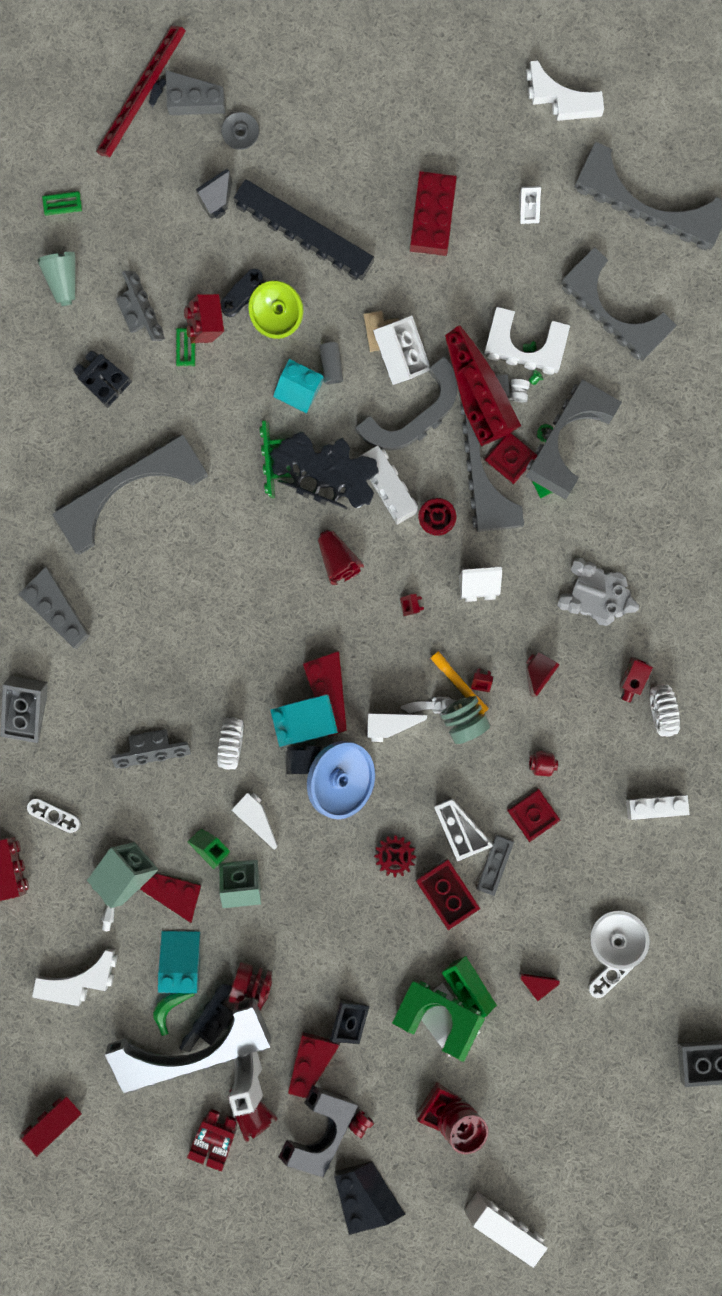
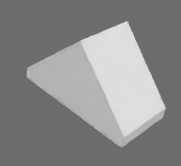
M541 186L521 187L519 193L520 224L539 223Z

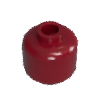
M536 751L529 758V770H532L535 776L550 777L558 769V759H555L552 752Z

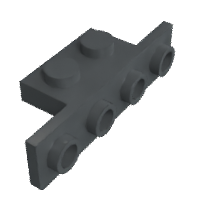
M123 271L122 274L129 290L117 297L116 300L130 332H137L146 326L152 341H163L165 339L163 329L155 317V311L151 308L148 295L140 283V277L135 271Z
M163 729L129 736L130 752L112 755L111 759L115 768H127L128 766L165 761L175 757L182 758L190 755L191 751L188 742L169 745L168 731Z

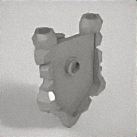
M575 558L571 571L579 577L572 595L568 593L561 594L557 605L561 610H568L574 614L580 612L583 615H589L599 625L604 626L612 623L615 620L614 617H621L625 613H633L639 610V604L631 597L630 591L626 588L628 586L626 576L620 572L604 573V570L596 568V565L592 562H585L583 558Z

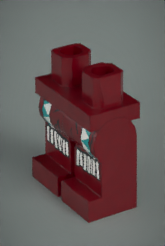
M210 1109L207 1116L202 1120L187 1159L203 1165L212 1144L213 1147L205 1166L222 1172L237 1130L235 1129L237 1120L234 1117L227 1116L225 1123L221 1124L217 1122L220 1112Z

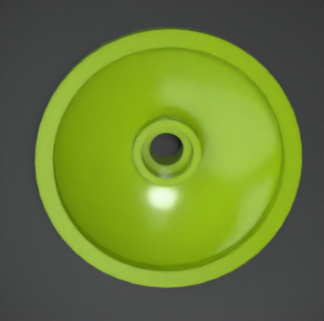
M268 281L258 286L252 293L249 301V315L253 325L261 334L274 339L285 338L293 334L302 322L304 313L302 300L297 291L289 284L282 281ZM279 305L283 307L282 311L278 310Z

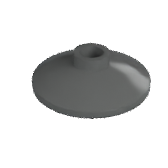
M233 113L223 122L221 129L222 137L231 148L237 150L247 149L258 139V123L247 113ZM238 131H243L244 135L238 136L237 133Z

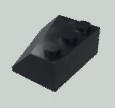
M373 1161L335 1171L334 1177L349 1235L389 1225L406 1215Z

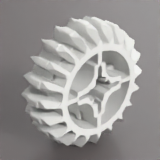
M658 685L651 688L649 693L650 706L657 732L660 736L666 737L678 734L680 730L678 704L672 688L669 685Z
M233 717L224 719L217 757L218 766L228 770L236 769L238 765L244 726L243 721Z

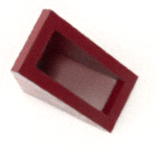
M519 973V978L537 1002L560 985L558 978Z

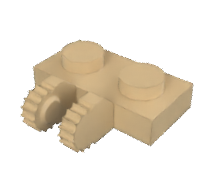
M382 311L364 314L370 352L380 350L373 330L399 321V319L384 321Z

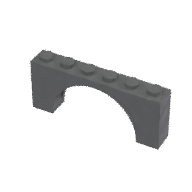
M594 247L562 280V289L568 295L572 294L580 307H586L590 311V316L595 321L599 320L602 322L605 331L609 334L613 333L621 346H627L631 350L630 354L636 360L640 359L643 362L677 325L664 312L657 318L642 324L624 323L609 315L603 308L597 292L598 277L601 270L607 264L608 259Z
M583 379L579 386L575 384L571 390V400L566 399L561 407L564 412L562 415L557 414L552 424L555 427L553 430L549 428L544 437L547 440L545 444L540 443L535 452L538 455L536 460L531 459L526 467L529 470L526 475L527 478L565 500L579 477L572 473L561 459L558 450L560 430L570 422L579 419H594L609 425L622 403Z

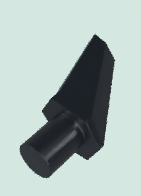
M164 78L155 83L151 89L148 103L152 108L163 92L161 89L166 86Z

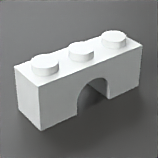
M688 795L626 800L627 815L630 820L690 815Z

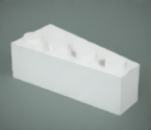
M376 446L361 455L376 460L379 473L370 481L395 523L398 525L415 515L418 505L407 492L408 488L405 483L401 482L397 475L399 474L394 465L391 466L387 459L389 457L386 451Z
M478 1191L464 1209L473 1227L533 1268L548 1249L543 1242L544 1238L540 1234L530 1232L521 1221L518 1223L511 1214L501 1210L494 1202L488 1200Z

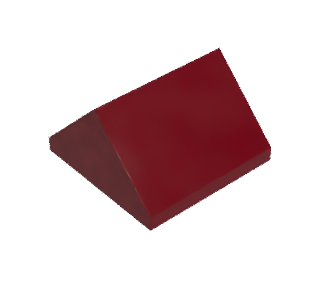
M436 1082L415 1114L416 1120L439 1131L438 1117L440 1112L446 1105L455 1101H461L462 1098Z

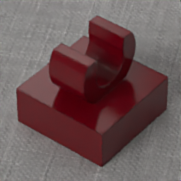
M410 594L400 598L404 617L420 613V611L424 610V607H419L418 601L422 600L421 596L417 597V594Z
M478 668L476 673H474L471 689L490 693L493 683L491 671L488 670L487 675L480 674V669Z

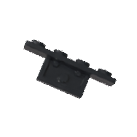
M223 983L216 989L212 1000L205 1005L202 1015L195 1020L189 1034L182 1039L179 1049L190 1052L199 1038L212 1045L226 1032L234 1018V1012L223 1003L232 991V985Z

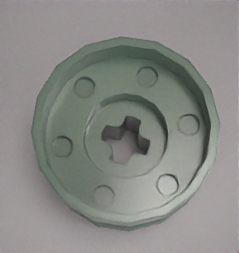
M476 696L457 700L440 713L441 718L445 720V726L455 725L449 731L455 744L468 742L486 732L491 726L484 713L477 714L482 707L477 704L478 699Z

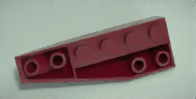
M458 325L448 332L445 338L464 412L480 445L484 446L510 434L521 427V424L488 362L461 325Z

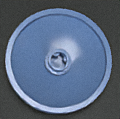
M347 741L336 742L325 747L314 759L308 773L307 792L313 807L320 814L332 819H344L357 813L368 801L374 787L375 768L371 756L363 747Z

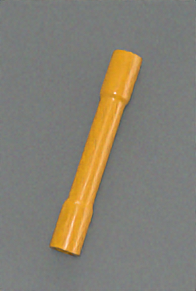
M439 651L430 658L465 698L470 696L477 697V704L482 707L478 714H483L489 709L454 671L450 663Z

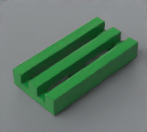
M80 192L42 196L44 215L82 211ZM76 197V200L47 204V201ZM77 204V206L48 210V208Z
M176 328V366H195L196 343H191V361H188L187 328ZM181 332H184V361H180Z

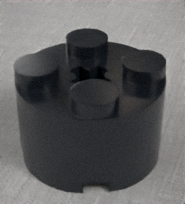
M306 746V750H304V747H287V751H285L286 775L308 774L314 759L322 751V747Z

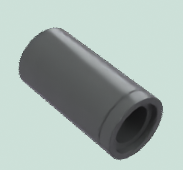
M329 342L321 344L320 353L324 383L336 384L343 382L338 343Z

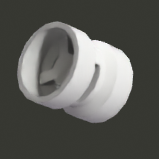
M522 379L511 380L512 392L509 394V400L522 403L527 402V390L529 389L530 382Z

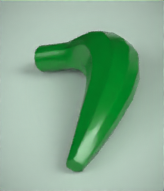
M195 993L172 994L157 1003L153 1011V1018L159 1027L161 1036L168 1034L166 1017L169 1011L195 996Z

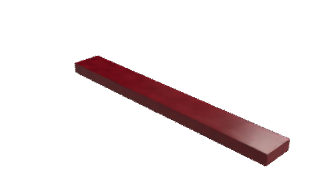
M171 26L98 146L96 153L109 158L112 156L184 36L186 30L183 27Z

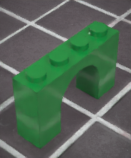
M421 980L419 984L412 981L392 1024L414 1035L424 1014L429 1009L436 1006L445 1007L452 1017V1029L441 1051L464 1062L485 1018L479 1016L481 1012L472 1007L469 1010L462 1007L464 1003L455 998L450 1001L446 998V993L438 989L436 992L431 991V986Z

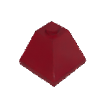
M540 652L536 655L531 654L526 661L528 664L526 673L532 697L539 695L560 665Z

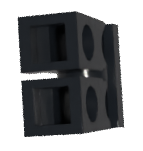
M91 350L85 357L91 364L87 368L78 364L73 371L77 375V379L106 408H109L119 397L116 391L122 394L132 381L101 353L97 354ZM105 381H107L113 388H115V390L112 389Z

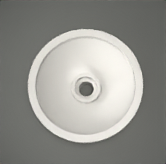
M624 911L609 912L600 917L592 928L590 936L592 950L597 959L609 968L616 970L633 968L645 958L648 952V931L643 922L631 913ZM616 939L621 941L620 946L615 944Z

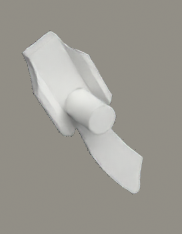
M434 697L432 702H412L402 705L401 709L409 714L426 709H432L434 713H441L457 700H453L450 697Z

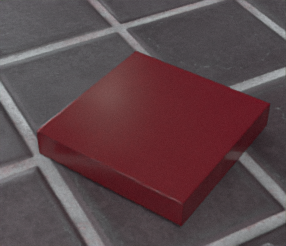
M510 433L500 441L485 459V462L514 485L527 470L526 467L531 459L535 460L538 455Z
M539 789L507 810L529 843L561 821Z

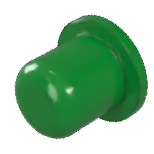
M535 341L523 345L525 353L536 352L537 346Z
M533 370L529 382L532 385H536L544 378L540 372Z

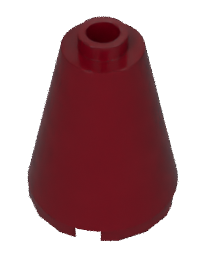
M326 530L319 535L318 544L331 585H338L337 581L344 578V582L361 572L360 567L364 568L362 561L334 531Z
M261 1101L254 1112L235 1116L246 1143L250 1140L248 1137L251 1136L254 1139L269 1128V1125L272 1123L271 1120H274V1122L278 1120V1117Z

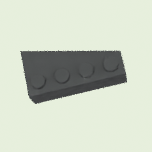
M47 567L18 594L73 648L78 649L90 637L84 624Z

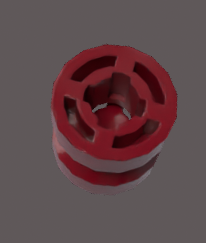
M362 1110L356 1114V1119L351 1120L348 1128L359 1138L366 1134L367 1128H371L375 1124L370 1117L366 1118L364 1116L365 1112Z

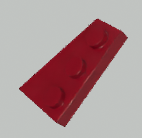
M155 873L140 890L192 923L202 885Z

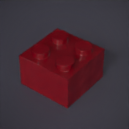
M197 294L185 306L184 317L188 323L187 336L190 337V343H211L225 332L219 294Z

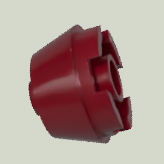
M432 498L421 506L418 519L420 526L425 532L434 536H441L453 529L457 515L454 506L449 501L443 498Z

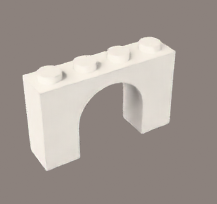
M496 307L484 355H487L488 359L494 361L499 359L506 360V363L510 365L523 364L529 370H535V368L543 369L542 372L549 375L558 373L570 325L552 321L545 345L537 352L524 353L516 349L510 339V329L515 311Z

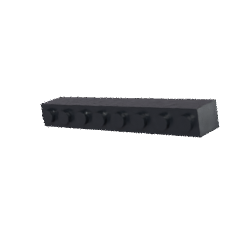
M247 179L244 180L233 197L237 209L242 212H250L251 216L259 222L265 221L270 229L275 232L277 230L283 232L284 237L288 240L298 241L299 245L306 251L311 249L316 252L315 255L319 259L331 261L334 268L338 270L344 269L354 280L358 278L363 280L374 263V256Z

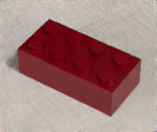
M419 171L410 252L447 256L457 176Z

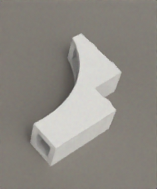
M539 61L530 62L529 69H526L527 81L530 80L531 87H528V97L532 99L533 105L553 103L552 111L553 115L557 116V121L602 116L604 111L602 91L579 92L565 88L545 73Z
M105 950L99 961L81 974L65 978L38 976L35 981L32 998L79 1006L82 1001L85 1002L87 990L84 987L106 991L108 986H112L114 979L111 970L117 963L118 956L115 955V950Z
M257 1051L249 1053L244 1057L234 1058L235 1080L233 1090L229 1096L234 1116L254 1112L263 1097L258 1080L262 1067Z

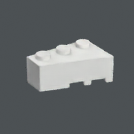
M453 798L434 807L457 861L494 846L490 839Z

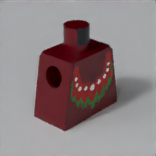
M631 657L620 683V686L624 688L620 699L631 703L635 693L641 695L653 669L650 664ZM636 679L637 682L633 688L630 686V682Z

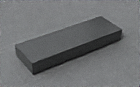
M496 835L494 838V846L490 849L476 888L493 896L496 894L514 841Z

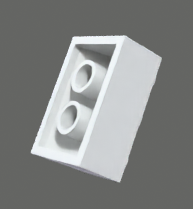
M413 316L373 330L393 385L429 371L430 364Z

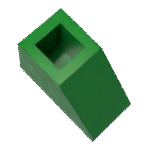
M202 828L187 841L213 869L223 862L230 853V850L216 836Z

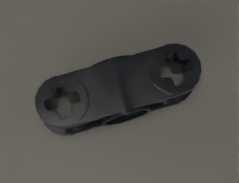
M250 269L221 300L222 313L226 317L237 315L249 303L254 290L264 283L263 274L260 270ZM252 277H254V278H257V277H258V280H259V281H255V280H254V281L252 282V279H251V278H252ZM227 304H228L229 306L232 305L233 308H232V309H230V308H227V309H226V305H227Z

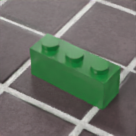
M467 956L452 962L442 972L458 1000L464 1003V1008L469 1010L472 1007L480 1011L479 1016L484 1018L497 1006Z

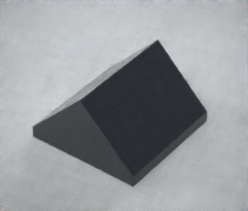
M340 999L330 1041L360 1044L370 1006Z

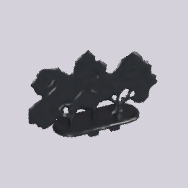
M304 432L294 434L292 438L282 440L279 448H274L270 453L274 460L272 466L274 474L279 476L289 473L294 479L293 483L278 480V483L295 489V493L307 499L310 495L314 497L313 500L320 504L326 505L328 502L347 509V506L337 502L338 498L343 496L349 499L350 504L354 508L362 507L364 504L370 505L374 492L368 485L367 480L373 479L379 473L377 462L374 458L360 456L351 460L349 458L350 447L344 438L335 441L334 445L328 444L323 446L320 453H315L310 438ZM294 464H297L300 469L299 476H297V472H294ZM306 471L307 473L302 476V472ZM305 477L314 478L317 482L314 491L311 492L301 488V479ZM342 487H345V491L343 493L340 492ZM320 488H333V499L331 500L319 495Z

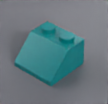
M289 359L280 376L273 397L307 414L324 381V376Z

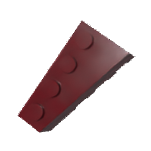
M338 651L303 664L314 698L329 695L338 733L330 734L328 737L347 731L340 653Z

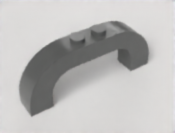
M443 357L429 368V373L436 380L440 388V396L433 405L398 431L382 429L369 416L355 427L358 435L373 447L379 446L380 449L392 451L405 448L417 439L421 441L428 435L427 431L429 429L439 427L443 423L441 420L453 407L458 389L454 369L449 361Z

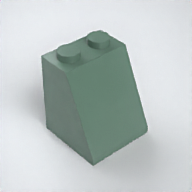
M133 842L111 847L87 881L92 886V889L104 900V903L110 908L123 905L158 871V868L139 846Z

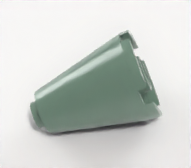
M64 252V255L56 253L37 259L56 303H61V306L72 305V301L75 300V252Z

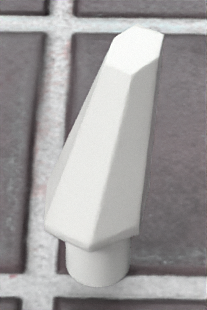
M108 905L106 906L101 918L103 931H110L111 923L114 922L115 907L110 908Z

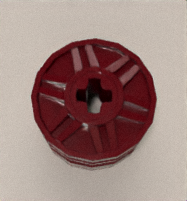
M240 962L229 1002L235 1004L244 1001L245 997L249 999L254 997L258 1001L257 1006L261 1011L268 999L272 986V971L268 970L266 977L263 978L261 977L263 968L260 967L257 974L253 975V965Z
M455 1101L446 1105L440 1112L438 1117L439 1131L455 1151L465 1155L471 1154L485 1144L488 1137L487 1124L469 1103Z

